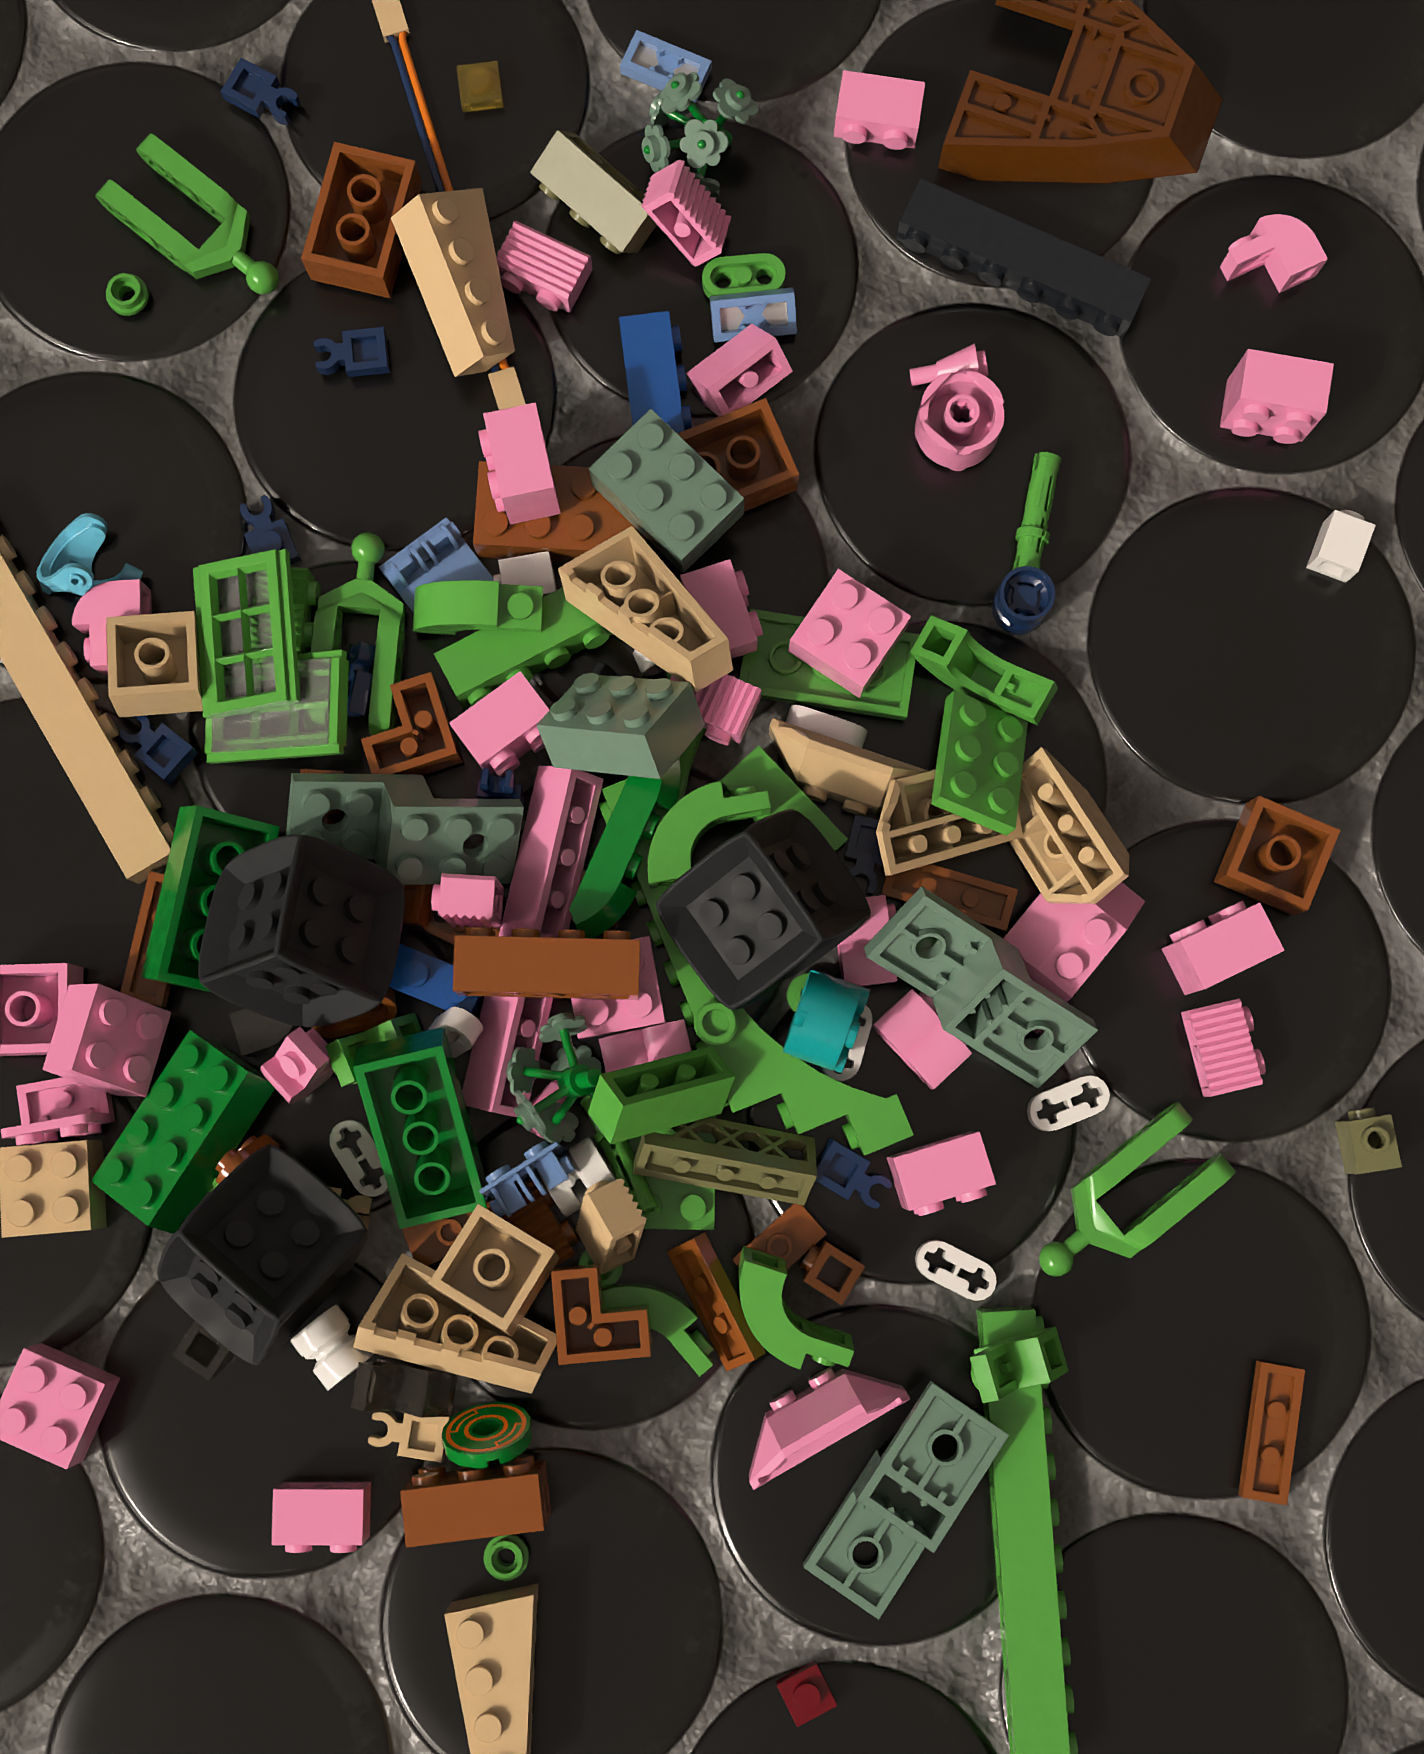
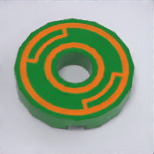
M489 1402L466 1408L451 1417L443 1427L441 1438L446 1456L450 1461L459 1466L474 1469L488 1467L487 1461L499 1459L500 1464L510 1462L522 1454L532 1441L531 1418L524 1408L513 1403Z

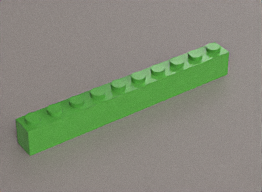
M1030 1306L976 1309L979 1347L1021 1333L1045 1329L1042 1316H1036L1035 1309ZM1049 1383L1018 1388L1000 1400L983 1403L984 1418L1009 1435L989 1466L988 1472L1010 1754H1078L1075 1732L1068 1731L1067 1714L1074 1713V1697L1071 1684H1065L1063 1667L1070 1666L1071 1664L1070 1648L1067 1637H1061L1060 1620L1067 1618V1607L1064 1591H1057L1056 1573L1063 1572V1557L1060 1544H1054L1053 1526H1059L1060 1521L1057 1499L1050 1498L1049 1480L1056 1479V1467L1053 1453L1046 1451L1045 1434H1052V1418L1050 1408L1043 1407L1042 1389H1047Z

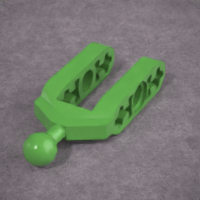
M149 134L137 147L136 151L141 158L157 173L222 223L199 250L114 181L108 180L96 193V198L109 212L195 279L237 267L246 275L247 285L252 291L263 295L270 294L276 290L279 284V274L274 265L266 261L255 262L245 254L251 219L247 210L241 207L225 190L155 135Z
M365 532L354 538L351 545L352 555L358 562L357 578L320 596L318 599V609L313 624L311 653L340 650L343 613L379 615L369 708L370 735H375L396 728L398 710L390 685L401 681L406 607L401 601L373 582L375 564L382 559L385 547L378 535ZM329 675L308 677L305 701L329 699ZM329 707L305 709L304 722L306 730L328 731Z
M1179 1101L1159 1113L1071 1187L1077 1231L1064 1242H1050L1041 1249L1039 1264L1045 1273L1053 1277L1067 1274L1073 1266L1074 1256L1088 1244L1132 1258L1140 1250L1158 1239L1235 1174L1236 1171L1221 1153L1213 1156L1137 1217L1122 1232L1097 1203L1096 1200L1119 1183L1192 1122L1193 1118Z

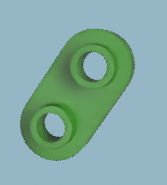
M769 253L718 257L708 262L702 273L703 290L709 299L710 296L783 289L785 284V267L782 261ZM766 275L772 281L768 284H761L757 281V278ZM720 279H726L730 282V285L726 288H720L716 285V282Z

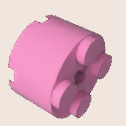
M967 371V373H945L931 382L923 394L915 423V437L925 455L935 463L950 468L953 471H962L983 461L995 447L1004 424V401L998 387L986 376L973 371ZM962 417V418H964L967 422L965 423V422L962 421V422L958 423V422H956V421H958V420Z

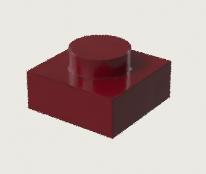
M816 1660L776 1680V1685L797 1727L837 1706V1701Z

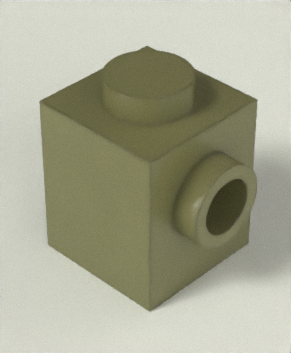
M1375 1107L1347 1111L1349 1119L1335 1121L1345 1174H1364L1402 1167L1391 1114L1376 1115Z

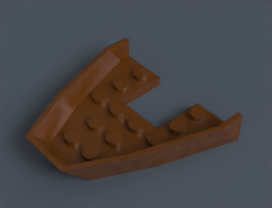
M996 0L995 5L1072 30L1069 44L1050 96L970 70L943 143L938 168L976 181L1114 183L1198 173L1223 99L1196 62L1131 0Z

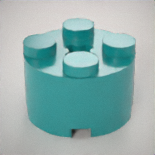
M810 970L788 1031L783 1053L842 1073L849 1050L852 1049L860 1027L858 1019L864 1011L870 989L822 972Z

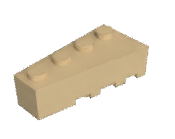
M483 188L418 194L394 214L391 220L454 376L486 372L512 354L515 348Z
M633 526L558 568L566 601L679 681L690 682L693 691L698 692L733 671L727 636Z
M402 1253L358 1326L353 1348L532 1394L557 1345L556 1334L524 1317L511 1337L434 1289L428 1282L436 1270Z
M539 1583L454 1601L450 1603L444 1614L470 1754H531L534 1658L537 1629L536 1614Z

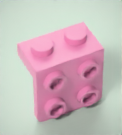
M64 1077L18 1085L16 1089L22 1125L1 1129L2 1138H15L16 1146L59 1141L58 1132H60L61 1137H81L102 1133V1124L115 1122L112 1096L110 1093Z

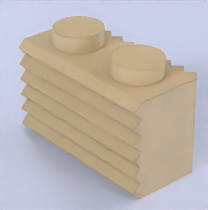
M617 1179L610 1183L608 1180H602L590 1186L585 1191L583 1203L581 1204L582 1207L580 1208L581 1211H579L578 1225L575 1230L594 1264H600L601 1274L635 1259L647 1219L641 1216L642 1210L637 1209L638 1203L632 1201L634 1195L628 1194L629 1187L624 1186L625 1180Z

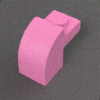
M1273 214L1259 218L1250 235L1237 240L1229 246V252L1220 268L1226 280L1229 281L1265 265L1278 292L1281 293L1315 277L1328 258L1314 232L1305 223L1292 216Z
M140 579L115 580L98 584L80 598L74 609L72 625L84 635H89V637L84 639L85 659L93 669L102 675H108L106 617L152 614L151 590Z
M299 1027L285 1038L276 1055L260 1067V1072L289 1104H294L329 1080L334 1073L325 1047L327 1042L314 1028L305 1033Z

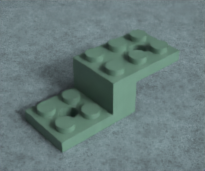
M291 773L286 835L300 834L317 837L336 844L365 859H374L376 865L394 875L403 885L440 884L442 873L496 876L500 884H511L524 806L520 799L433 798L423 775ZM338 809L345 812L342 820L336 824L322 822L323 816L330 810ZM474 834L484 836L480 846L473 849L463 847L464 841L469 836Z
M923 886L864 946L867 958L932 998L943 1030L1037 1088L1098 1031L1092 1018L1030 978L1018 948ZM935 937L938 939L930 948L916 947L917 943L923 938ZM1032 1030H1045L1039 1038L1024 1039Z
M930 1381L885 1452L882 1454L878 1450L875 1451L803 1563V1568L879 1620L924 1548L933 1553L936 1551L1007 1440L1008 1433ZM942 1434L952 1435L957 1441L956 1453L949 1459H939L932 1452L934 1440ZM863 1541L872 1542L878 1548L876 1560L869 1565L858 1564L853 1559L854 1547Z

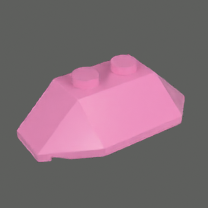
M1122 882L1096 904H1051L1046 902L1040 893L1003 939L1019 949L1029 976L1033 981L1068 1002L1126 932L1145 900ZM1035 1029L1032 1031L1037 1034L1041 1029Z
M830 1367L808 1380L811 1387L795 1395L793 1390H789L779 1395L769 1403L772 1409L766 1412L749 1472V1482L754 1490L776 1476L910 1400L906 1390L902 1385L845 1369H840L834 1373Z

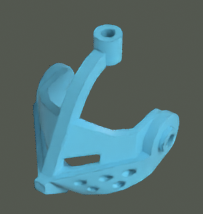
M85 513L78 516L58 535L42 558L36 573L43 592L49 595L53 592H71L83 596L92 587L103 582L141 579L143 571L126 563L122 571L115 577L106 580H93L92 561L105 540L108 527L105 520L99 515Z

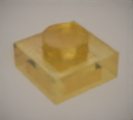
M497 61L457 66L463 112L504 107Z

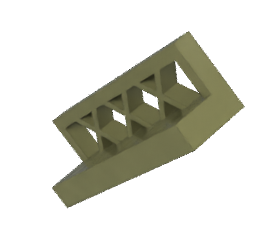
M710 1117L671 1127L676 1132L672 1136L655 1132L641 1136V1142L633 1162V1174L803 1206L817 1177L814 1137ZM699 1132L710 1133L719 1142L716 1144L704 1142L696 1134ZM742 1140L752 1141L762 1150L759 1152L747 1150L739 1142ZM789 1148L803 1151V1161L789 1158L781 1150Z

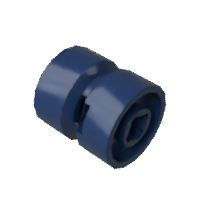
M1032 566L1018 567L1010 571L1002 580L992 602V614L997 625L1004 631L1015 635L1028 634L1036 630L1051 610L1056 597L1055 586L1050 576L1041 569Z

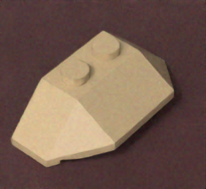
M773 717L769 726V735L791 780L800 789H803L802 791L809 799L825 803L827 798L843 803L842 809L854 815L866 817L868 812L873 814L882 812L890 780L929 771Z
M1041 747L1023 763L1018 812L1024 837L1009 842L1046 902L1051 904H1096L1129 876L1130 855L1089 792L1045 748Z
M936 769L890 780L876 830L885 876L1024 837L1019 812L1016 829L1006 836L932 805Z

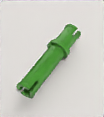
M1040 452L1034 455L1022 525L1017 528L1015 536L1018 545L1013 570L1023 566H1032L1040 569L1044 546L1048 545L1050 533L1047 531L1061 463V457L1056 454Z
M589 1095L581 1100L582 1107L584 1106L588 1117V1110L592 1101ZM590 1120L596 1133L593 1137L597 1147H602L615 1175V1179L625 1180L624 1186L629 1187L628 1194L634 1195L632 1201L638 1203L637 1209L642 1210L641 1216L648 1217L655 1213L659 1206L656 1204L644 1176L633 1174L635 1156L628 1140L610 1144L602 1132L596 1128L595 1122Z

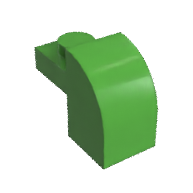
M411 1013L391 1019L365 1032L341 1038L325 1045L330 1057L331 1067L337 1075L341 1087L357 1083L353 1069L357 1047L422 1032L416 1014Z
M1056 1327L1021 1333L990 1342L974 1349L975 1355L969 1357L972 1364V1381L980 1392L982 1403L1000 1400L1018 1388L1050 1383L1069 1371Z

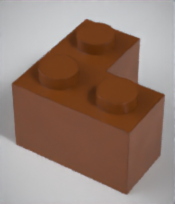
M432 672L391 684L390 688L402 726L361 739L371 773L426 775L463 763L453 728L449 724L451 721L439 684Z
M600 1264L558 1267L551 1271L559 1365L651 1357L653 1350L649 1305L604 1309Z

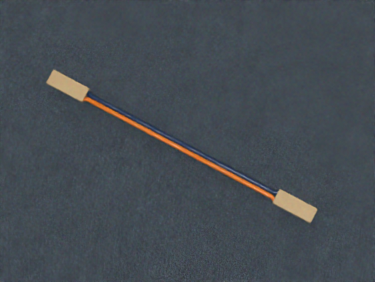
M372 0L385 43L390 42L436 191H453L406 40L407 36H410V32L400 0ZM506 358L494 365L492 372L488 374L499 410L526 405L515 368L509 367Z

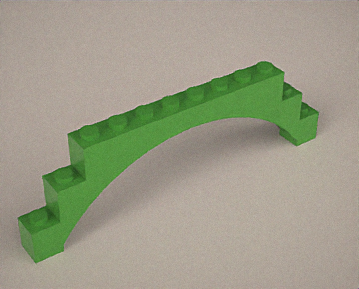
M666 672V678L670 680L672 675ZM706 728L700 731L679 757L681 777L676 803L685 795L690 769ZM627 779L602 789L605 801L598 803L606 825ZM657 808L655 814L661 816V822L668 811ZM644 838L637 853L643 856L641 866L636 875L638 880L630 882L632 889L637 891L635 897L639 907L645 904L649 906L654 920L646 922L655 946L664 944L670 960L662 964L671 986L681 985L686 1000L679 1002V1006L688 1027L694 1025L695 1014L703 1004L718 1000L695 973L660 919L656 903L671 885L650 889L648 881V856L652 840ZM743 1008L734 1010L738 1018V1028L736 1034L729 1042L719 1046L709 1045L703 1041L695 1043L697 1050L712 1046L735 1075L724 1107L729 1105L732 1113L781 1094L784 1102L776 1106L786 1129L794 1126L796 1133L800 1134L846 1115L848 1123L842 1125L843 1132L851 1150L859 1148L862 1155L870 1154L914 1135L897 1094L883 1098L852 1088L818 1072L800 1059L783 1053V1047L764 1032Z

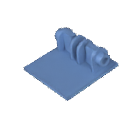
M447 517L379 566V569L413 613L415 588L419 585L460 580L494 581L491 574L461 537L460 531Z
M543 1141L525 1152L524 1156L527 1160L517 1167L511 1169L509 1165H505L487 1176L486 1181L488 1185L479 1191L482 1195L495 1199L489 1203L495 1215L502 1217L506 1214L507 1217H510L528 1205L517 1187L518 1184L531 1203L536 1201L525 1181L531 1177L543 1196L547 1194L544 1185L536 1174L538 1171L550 1190L570 1179L568 1174L575 1171V1168L566 1155L569 1153V1150L558 1142L549 1145L547 1141Z

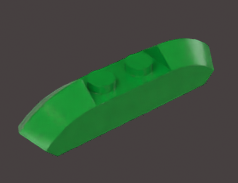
M679 758L661 779L628 776L570 906V912L578 930L585 931V938L594 939L601 935L603 931H607L623 916L634 900L637 891L624 885L626 878L634 880L638 873L643 856L637 853L644 838L652 840L661 816L655 814L657 808L669 811L676 804L681 777Z

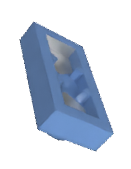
M636 30L620 64V74L661 91L673 76L681 72L686 75L696 72L699 76L698 82L703 88L712 70L711 60Z
M793 287L710 296L714 342L729 341L751 324L756 325L772 336L797 334Z

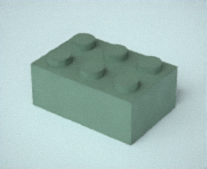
M652 409L641 417L589 468L592 486L682 573L694 564L744 515V498Z
M596 673L582 674L578 677L570 689L559 701L551 706L547 714L536 724L554 768L661 779L705 727L690 682L670 681L665 678L644 679L633 678L632 676H605Z

